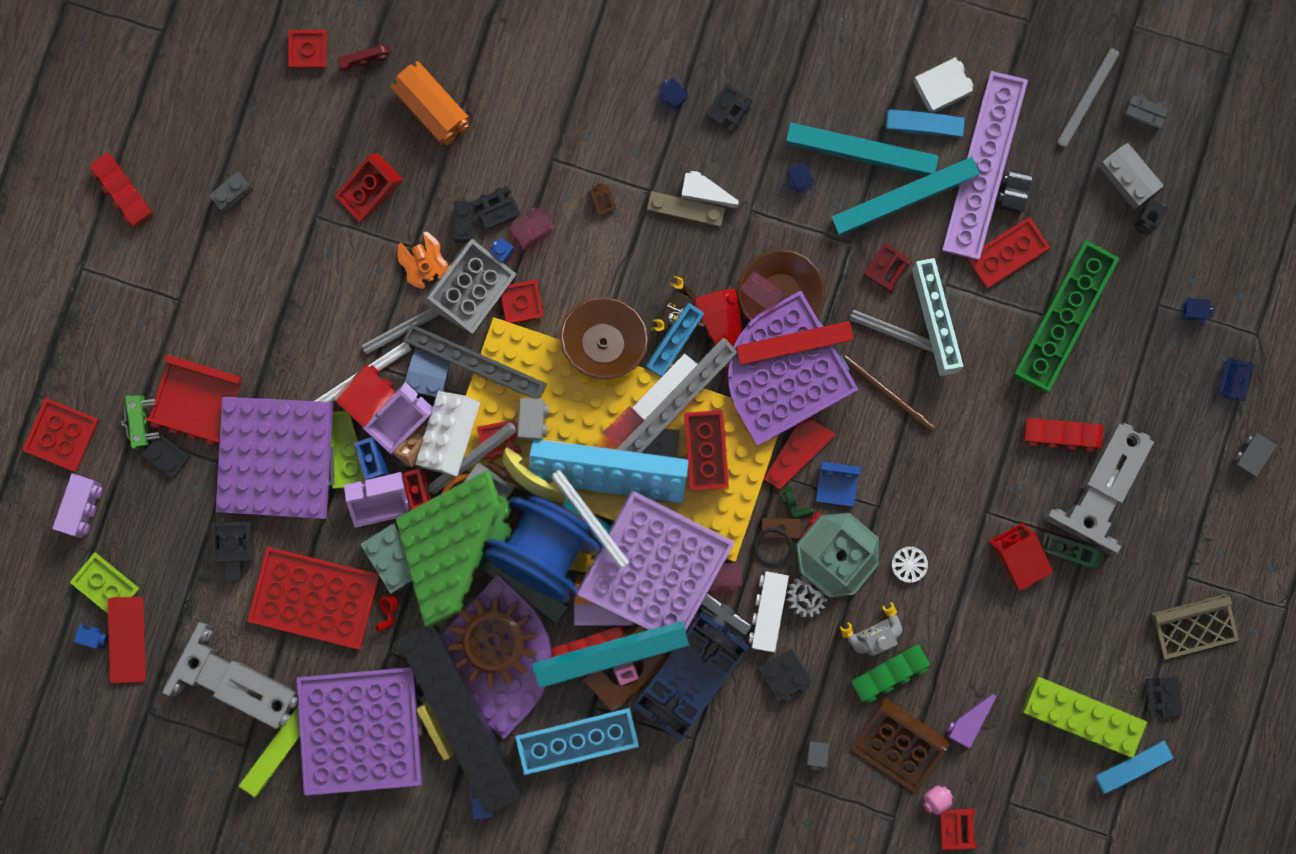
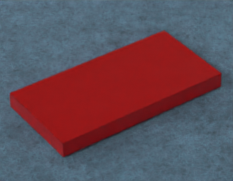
M1028 217L984 245L980 260L967 257L966 260L987 290L1048 251L1050 246L1031 218Z

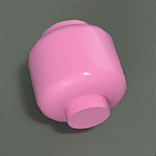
M935 786L924 795V808L929 813L933 812L936 815H940L952 806L953 796L946 787Z

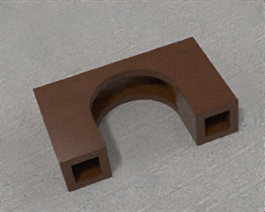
M635 623L622 636H630L645 630ZM665 653L639 659L636 669L639 679L622 686L618 680L607 677L602 670L583 675L581 678L614 712L620 709L629 697L637 694L639 688L644 683L650 682L653 675L662 668L669 657Z

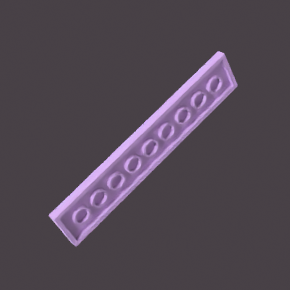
M993 71L990 73L968 158L973 157L980 174L978 178L966 182L959 187L943 252L980 260L1026 90L1027 79Z

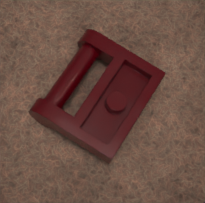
M884 242L863 275L892 293L895 289V284L907 266H910L913 261ZM895 260H900L901 263L888 282L885 281L883 278Z

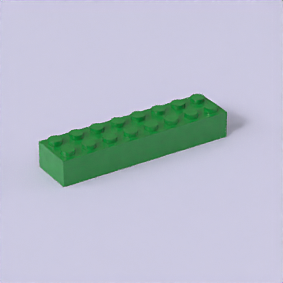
M1087 240L1081 244L1012 377L1043 394H1047L1050 391L1120 259L1119 257Z

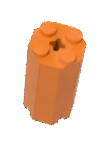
M417 61L415 62V67L411 64L395 78L397 83L395 85L391 83L390 88L441 145L445 143L448 146L455 140L454 137L459 132L463 133L469 128L467 124L469 117L420 62Z

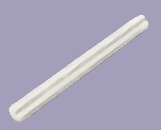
M403 342L368 366L373 365L381 371L412 349L409 344ZM356 374L315 401L334 402L336 394Z
M561 471L555 472L552 475V479L620 569L626 567L629 564L627 559Z

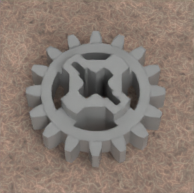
M800 576V580L798 578L793 579L795 584L788 585L791 591H786L789 598L785 600L791 602L788 608H794V614L800 613V617H805L806 614L808 617H813V613L815 615L820 614L819 609L825 608L822 603L828 601L824 598L825 594L804 576ZM806 594L809 595V598L805 599L804 595Z

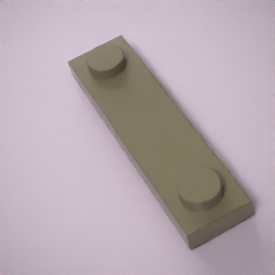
M651 191L647 211L721 227L725 208Z

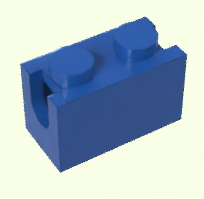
M373 437L355 443L365 480L389 475L381 444Z

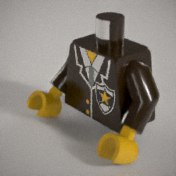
M674 276L677 279L676 285L670 282V286L677 288V290L674 289L661 320H653L657 323V328L651 327L652 331H660L666 334L686 303L694 306L693 299L696 298V295L683 283L682 278ZM699 321L697 326L703 329L705 324Z

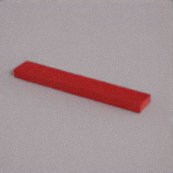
M850 321L737 345L736 349L740 365L854 341Z

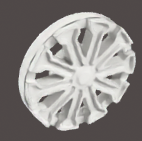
M904 547L893 556L891 563L892 571L903 582L913 583L919 581L924 577L928 569L926 555L918 548ZM908 550H912L910 557L908 554ZM901 552H904L905 558L900 555ZM916 552H918L920 555L914 559ZM896 558L901 560L902 563H896ZM923 559L924 563H917V561ZM896 566L902 567L899 571L895 569ZM917 567H924V571H921ZM905 571V575L902 578L900 574ZM914 571H916L917 573H919L920 576H919V577H916ZM909 573H911L912 576L911 580L908 579Z

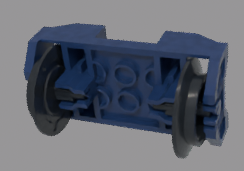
M703 612L686 634L689 646L673 651L633 706L680 742L750 647ZM695 629L699 631L702 635H704L706 638L697 633ZM721 649H723L725 652H727L728 654H730L731 656H733L734 659L731 658V657H730L729 655H727L726 653H724ZM647 694L651 695L653 698H655L657 701H659L661 704H663V706L660 705L659 703H657L655 700H653V699H652L651 697H649ZM646 706L647 708H649V709L652 711V713L649 712V711H648L647 709H645L644 707ZM672 712H674L676 715H678L680 718H682V719H683L684 721H686L688 724L684 723L682 720H680L678 717H676L674 714H672Z

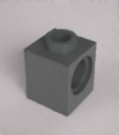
M808 742L806 765H811L810 769L822 770V767H827L829 744Z

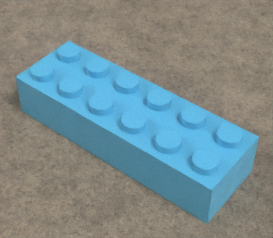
M630 708L515 736L524 775L639 747Z

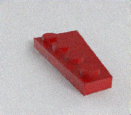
M810 418L797 424L763 480L780 490L836 434Z

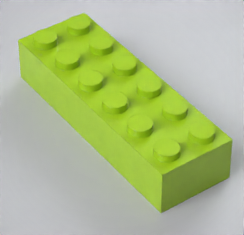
M1034 677L1021 710L1022 714L1129 758L1134 757L1147 724L1145 720L1041 677Z

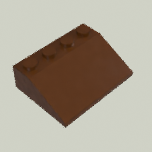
M884 698L850 750L915 793L947 751L950 741L887 698Z

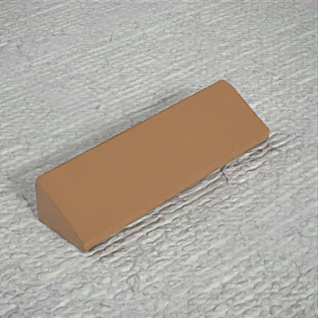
M431 414L393 452L397 458L410 467H413L416 463Z

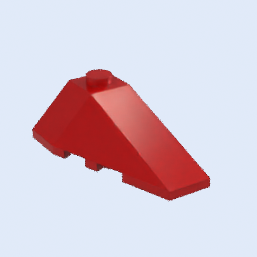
M736 289L720 290L694 298V306L705 313L700 322H704L709 331L707 332L709 338H713L716 345L724 338L734 347L739 335L742 333L741 308ZM729 362L725 365L727 370L729 369Z

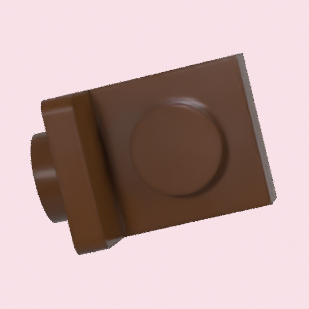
M597 184L592 187L593 189L589 190L598 215L616 209L607 184Z

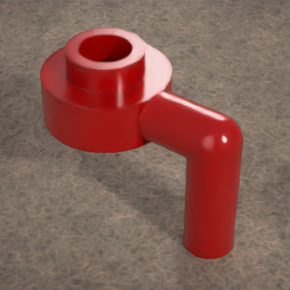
M386 594L379 599L380 609L386 614L387 620L375 625L377 632L395 624L394 612L398 609V600L392 594Z

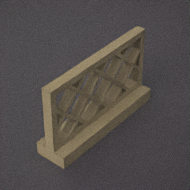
M1223 594L1151 613L1152 620L1155 622L1163 659L1238 641L1239 638L1231 609V597ZM1226 608L1228 615L1223 622L1215 616L1219 610ZM1202 614L1210 616L1206 626L1197 622ZM1186 618L1192 621L1187 631L1178 627L1182 619ZM1214 619L1222 623L1217 633L1208 629ZM1169 623L1174 627L1170 634L1166 636L1162 633L1161 625ZM1195 624L1204 628L1198 638L1190 634ZM1225 626L1231 629L1233 637L1225 639L1220 636ZM1176 629L1185 633L1180 643L1171 639ZM1206 631L1215 635L1211 643L1202 641ZM1188 635L1197 640L1191 648L1183 646ZM1171 640L1178 646L1174 652L1167 654L1166 646Z

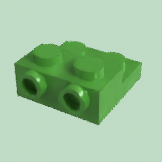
M498 495L501 508L498 515H495L491 524L493 528L489 538L504 542L505 539H509L512 529L507 520L510 507H508L506 498Z

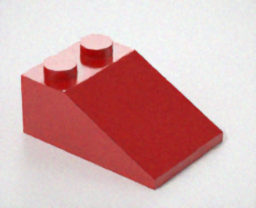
M378 153L367 155L334 196L359 222H362L393 194L403 182V179Z

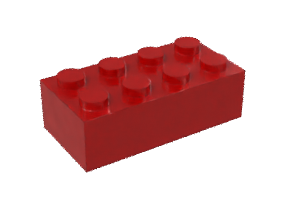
M723 410L684 413L689 491L728 490L729 478Z

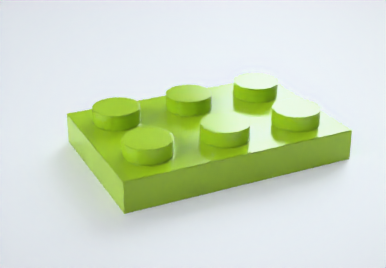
M96 552L70 581L72 585L106 613H108L109 598L134 597L140 590L137 585Z

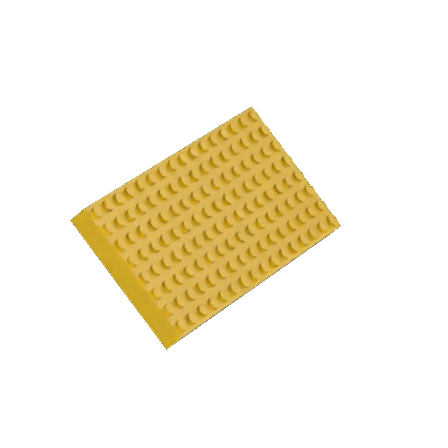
M494 317L481 351V355L547 384L541 396V399H544L545 404L549 407L548 419H544V424H547V438H543V440L616 450L643 422L632 408L662 378L653 371L639 366L619 378L602 380L586 376L571 366L562 352L560 339ZM474 373L466 396L480 402V406L464 457L480 445L478 426L516 420L518 431L521 398L530 397ZM703 388L665 429L679 430L677 458L687 460L684 413L723 410L729 489L690 492L687 467L682 503L651 500L732 540L734 545L725 560L735 563L778 436L757 447L737 413L732 398ZM511 441L512 446L520 445L521 453L516 454L522 457L521 465L529 470L532 442ZM502 442L495 449L506 448V442ZM499 456L494 460L482 458L478 461L486 468H488L487 464L489 461H493L502 468L505 467L502 461L503 456ZM478 462L467 469L466 472L471 473ZM506 480V482L509 483V484H510L511 486H513L514 488L524 491L523 489H521L520 487L516 486V485L513 484L512 482ZM574 489L591 513L613 522L617 519L629 497L626 495Z

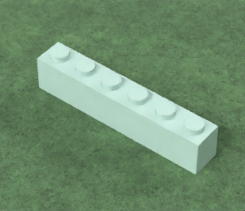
M935 258L916 261L912 267V273L939 375L944 376L958 373L962 369L963 363Z

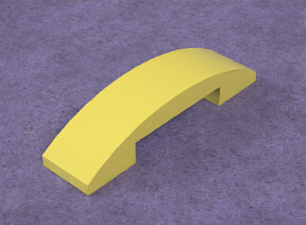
M506 447L502 459L503 464L510 475L521 486L533 494L553 502L565 503L567 501V497L554 480L548 484L522 466V457Z

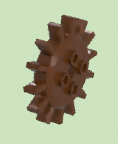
M495 596L492 599V610L486 611L483 602L479 598L474 601L478 615L473 617L467 610L462 609L459 615L467 621V625L465 628L458 625L450 627L449 631L462 635L461 643H454L448 646L449 651L463 650L465 658L459 660L455 667L457 669L462 668L467 663H470L474 667L469 677L471 682L477 679L480 671L487 673V687L494 686L496 673H502L505 683L509 685L513 682L509 672L511 667L514 666L523 675L528 671L527 667L519 661L521 656L524 655L529 658L537 656L536 651L525 648V641L536 639L539 637L538 633L531 632L525 634L522 625L527 624L531 620V615L523 616L519 621L513 617V613L518 606L517 602L511 603L508 610L504 612L499 609L500 597ZM488 624L493 626V631L487 629ZM506 632H509L511 634L510 639H507L505 637ZM491 636H497L499 638L500 642L498 646H492L490 644L489 640ZM480 642H484L486 644L485 649H482L480 647ZM498 650H502V651H503V656H502V657L498 656V654H497V651H498Z

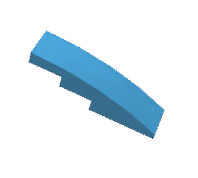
M887 110L886 129L917 135H946L961 138L964 134L965 118L925 112Z
M1161 741L1137 753L1133 758L1123 760L1094 777L1102 793L1105 794L1173 759V756L1166 742Z

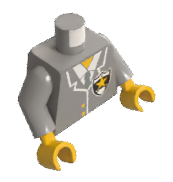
M890 602L892 605L890 609H886L883 605V610L889 619L857 634H853L850 623H847L848 629H843L840 626L842 636L848 638L856 652L874 656L898 644L897 638H899L903 629L896 615L897 610L892 602Z

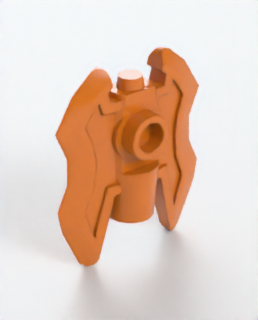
M424 232L426 251L422 244L416 245L411 248L412 256L402 243L398 244V261L407 272V282L420 289L425 288L423 280L431 282L437 274L439 275L438 278H440L448 267V263L442 258L439 242L428 232Z

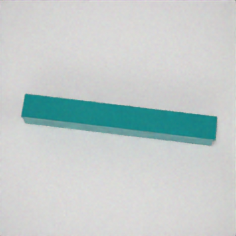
M791 122L786 139V145L921 176L935 173L939 157L933 154Z
M970 157L832 216V220L839 236H842L976 179L980 172L973 157Z
M683 621L537 661L532 663L533 672L536 675L540 688L689 646L685 632V625Z

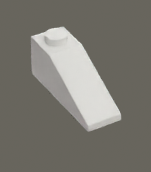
M696 171L685 173L681 198L732 208L738 207L739 201L705 176H701V173Z

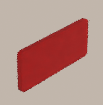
M141 596L111 597L108 599L110 681L112 683L143 682L146 679L143 598Z

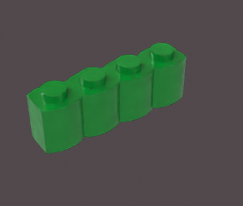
M917 644L853 679L850 683L860 701L870 703L877 699L876 694L880 692L886 694L894 689V684L900 682L902 685L911 680L910 676L917 673V675L926 672L928 670L927 666L930 663L920 645Z

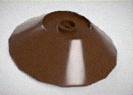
M774 249L758 255L746 266L739 280L738 300L743 314L751 321L771 306L802 291L815 316L818 317L824 305L825 285L819 269L808 257L793 250ZM780 291L784 293V297L782 298L778 297L777 293Z
M601 297L588 299L570 311L563 320L560 341L562 352L571 366L586 376L604 380L622 377L637 367L645 356L648 335L646 325L635 309L623 301ZM605 341L606 345H601L600 342Z

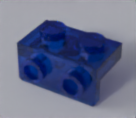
M1228 357L1227 362H1224L1222 368L1224 373L1223 379L1218 383V391L1221 396L1246 401L1254 364Z

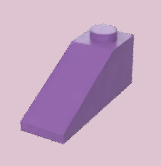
M990 694L957 718L955 722L951 721L946 730L949 733L947 737L970 748L996 696Z

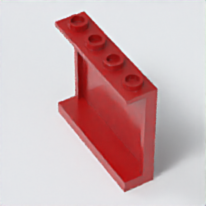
M167 354L164 361L167 364L155 397L156 405L152 406L149 418L146 417L145 420L150 422L149 426L161 429V426L169 428L168 432L179 435L180 432L187 434V438L197 440L199 437L205 439L204 443L216 446V443L220 444L222 397H237L243 379L240 376Z

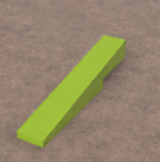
M299 705L290 716L286 726L284 725L240 783L239 786L252 796L257 797L276 769L282 764L300 739Z

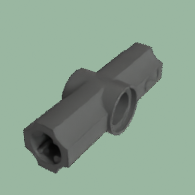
M708 593L705 595L699 609L738 638L743 639L751 625L737 616L736 612L725 604L719 603Z

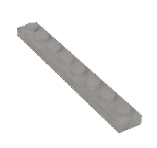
M722 338L616 450L642 453L733 358L737 351L732 345Z

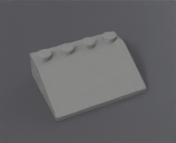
M470 239L465 243L422 302L444 318L473 334L516 276V273L473 239Z

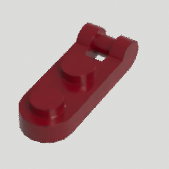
M388 45L373 47L340 57L338 65L342 72H349L351 67L357 65L362 67L374 60H386L390 50Z

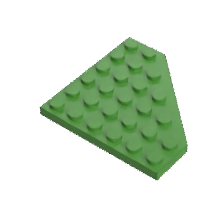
M488 471L482 472L396 518L425 626L430 627L461 610L463 605L461 603L464 593L468 592L473 579L471 575L474 568L479 564L483 554L481 551L484 542L488 541L493 528L491 524L501 508L491 473Z

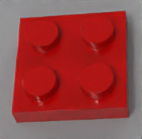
M289 30V69H327V30Z
M537 279L509 284L502 293L501 298L506 322L513 324L544 318Z

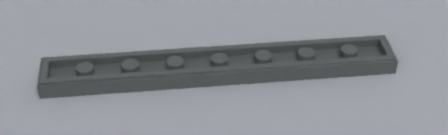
M411 324L403 340L407 344L532 399H541L547 386L543 381Z

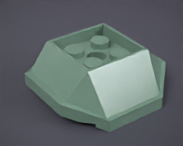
M850 513L819 515L796 543L799 572L828 597L853 595L879 565V538ZM842 550L844 557L838 561L836 554Z

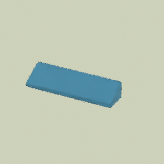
M686 303L645 367L663 377L705 313L692 304Z

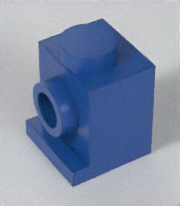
M501 238L492 244L489 253L505 264L515 249Z
M80 623L74 642L96 649L104 646L107 635L99 633V628L89 626L87 629L88 625Z

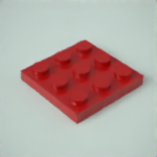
M45 397L22 450L77 473L99 423V419Z

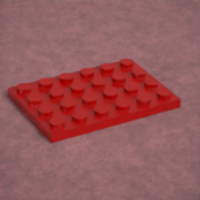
M267 547L247 622L361 650L380 576L376 573Z

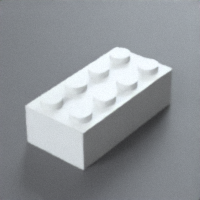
M438 391L415 465L430 471L458 476L480 402L467 396Z

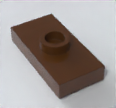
M762 518V530L779 528L784 530L791 538H801V519ZM768 532L762 536V538H786L778 532Z

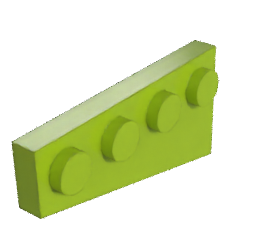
M336 411L332 415L331 446H334L335 485H332L333 489H342L344 485L360 481L362 484L365 483V477L355 446L358 439L351 415L347 411Z

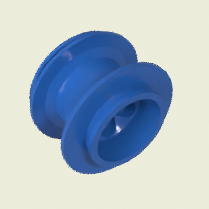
M532 496L527 502L518 498H510L508 505L521 517V520L507 544L488 538V541L484 543L488 548L484 552V556L497 568L529 588L557 601L568 602L569 596H577L579 592L576 586L565 578L579 551L596 556L602 550L590 538L593 532L580 519L544 499Z

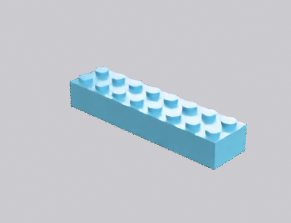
M533 439L529 470L548 484L553 481L552 475L557 471H561L574 489L629 496L633 490L649 499L683 502L688 460Z

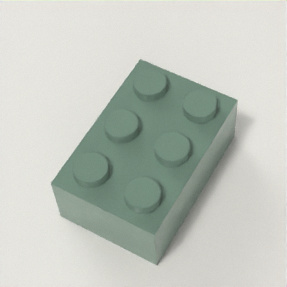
M395 524L390 525L360 544L391 594H395L413 582L400 533Z

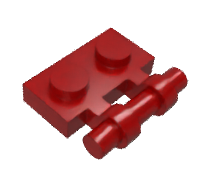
M516 420L478 426L480 444L506 424L512 423L515 425L516 432L504 442H506V447L515 453H521L520 445L512 446L511 442L519 440ZM494 448L483 459H497V457L503 456L506 448Z

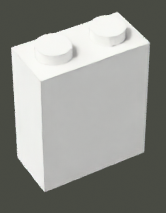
M956 57L915 77L913 81L929 113H935L971 95L973 91V83L970 78H966L964 66L961 61H957Z

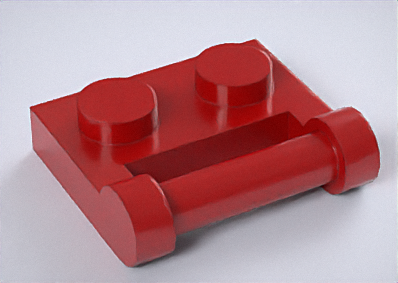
M950 809L940 814L942 850L977 848V843L974 841L973 815H975V809ZM960 815H966L967 842L962 843Z

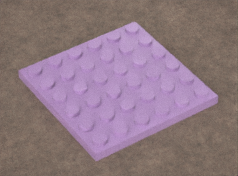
M632 490L608 533L629 564L620 569L602 545V550L600 553H597L578 588L579 592L577 595L648 630L679 621L684 622L685 629L687 630L734 542Z

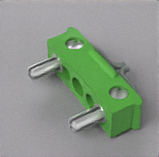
M141 395L126 396L124 420L121 421V425L126 428V435L131 440L132 448L140 449L142 446H149V440L160 438V436H155L160 435L159 432L148 433V424L145 420L147 417L146 407L156 405L155 399L145 400L144 396ZM127 415H128L129 428H128L127 424H124V423L127 421Z

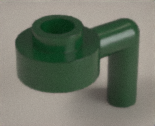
M792 487L785 488L784 493H781L783 504L788 505L792 519L814 514L812 507L797 511Z

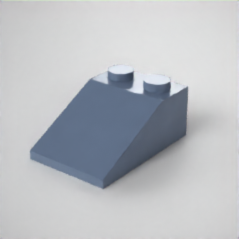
M415 347L405 382L418 395L436 399L438 391L445 392L452 363Z

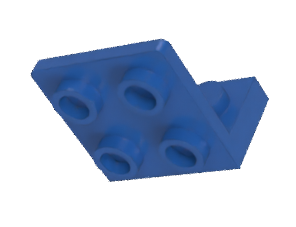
M822 462L820 464L816 502L853 507L857 479L860 475L861 467Z

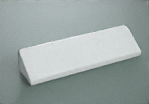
M684 354L638 401L632 410L644 421L698 364Z

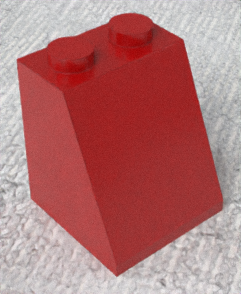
M367 364L334 397L335 401L363 427L395 392L392 389L394 385L387 378L383 380L378 375L380 371L373 365L369 367Z
M1020 523L989 540L1012 584L1019 591L1029 588L1033 583L1038 580H1044L1049 574L1053 573L1036 534L1025 524Z

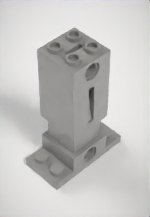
M1126 423L1118 424L1111 429L1081 486L1084 492L1077 505L1071 507L1067 514L1056 508L1055 510L1047 511L1043 517L1044 520L1084 542L1104 550L1108 555L1117 554L1121 548L1117 544L1118 541L1109 536L1107 538L1104 537L1111 525L1108 519L1114 507L1123 502L1154 441L1150 440L1151 437L1149 435L1133 431L1134 428ZM1127 440L1130 441L1131 447L1127 444ZM1084 520L1088 522V528L1084 526Z
M199 622L163 693L168 696L181 694L186 685L184 681L194 686L202 685L214 691V697L275 728L286 726L291 716L289 715L291 709H295L298 705V692L238 661H231L230 663L217 656L216 650L204 644L205 641L208 642L213 634V631H211L212 626ZM196 659H198L199 666L197 668L194 667V661ZM278 701L283 705L281 711H278L276 708Z

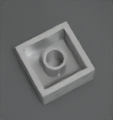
M521 398L518 427L519 441L533 442V439L543 440V438H547V424H544V419H548L549 407L545 404L544 399Z

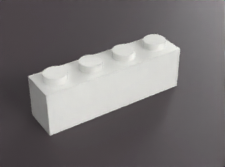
M766 571L765 575L760 577L759 586L762 587L761 594H757L755 604L759 606L758 613L753 614L752 624L755 625L754 633L750 632L748 641L749 644H752L751 648L775 652L788 575Z

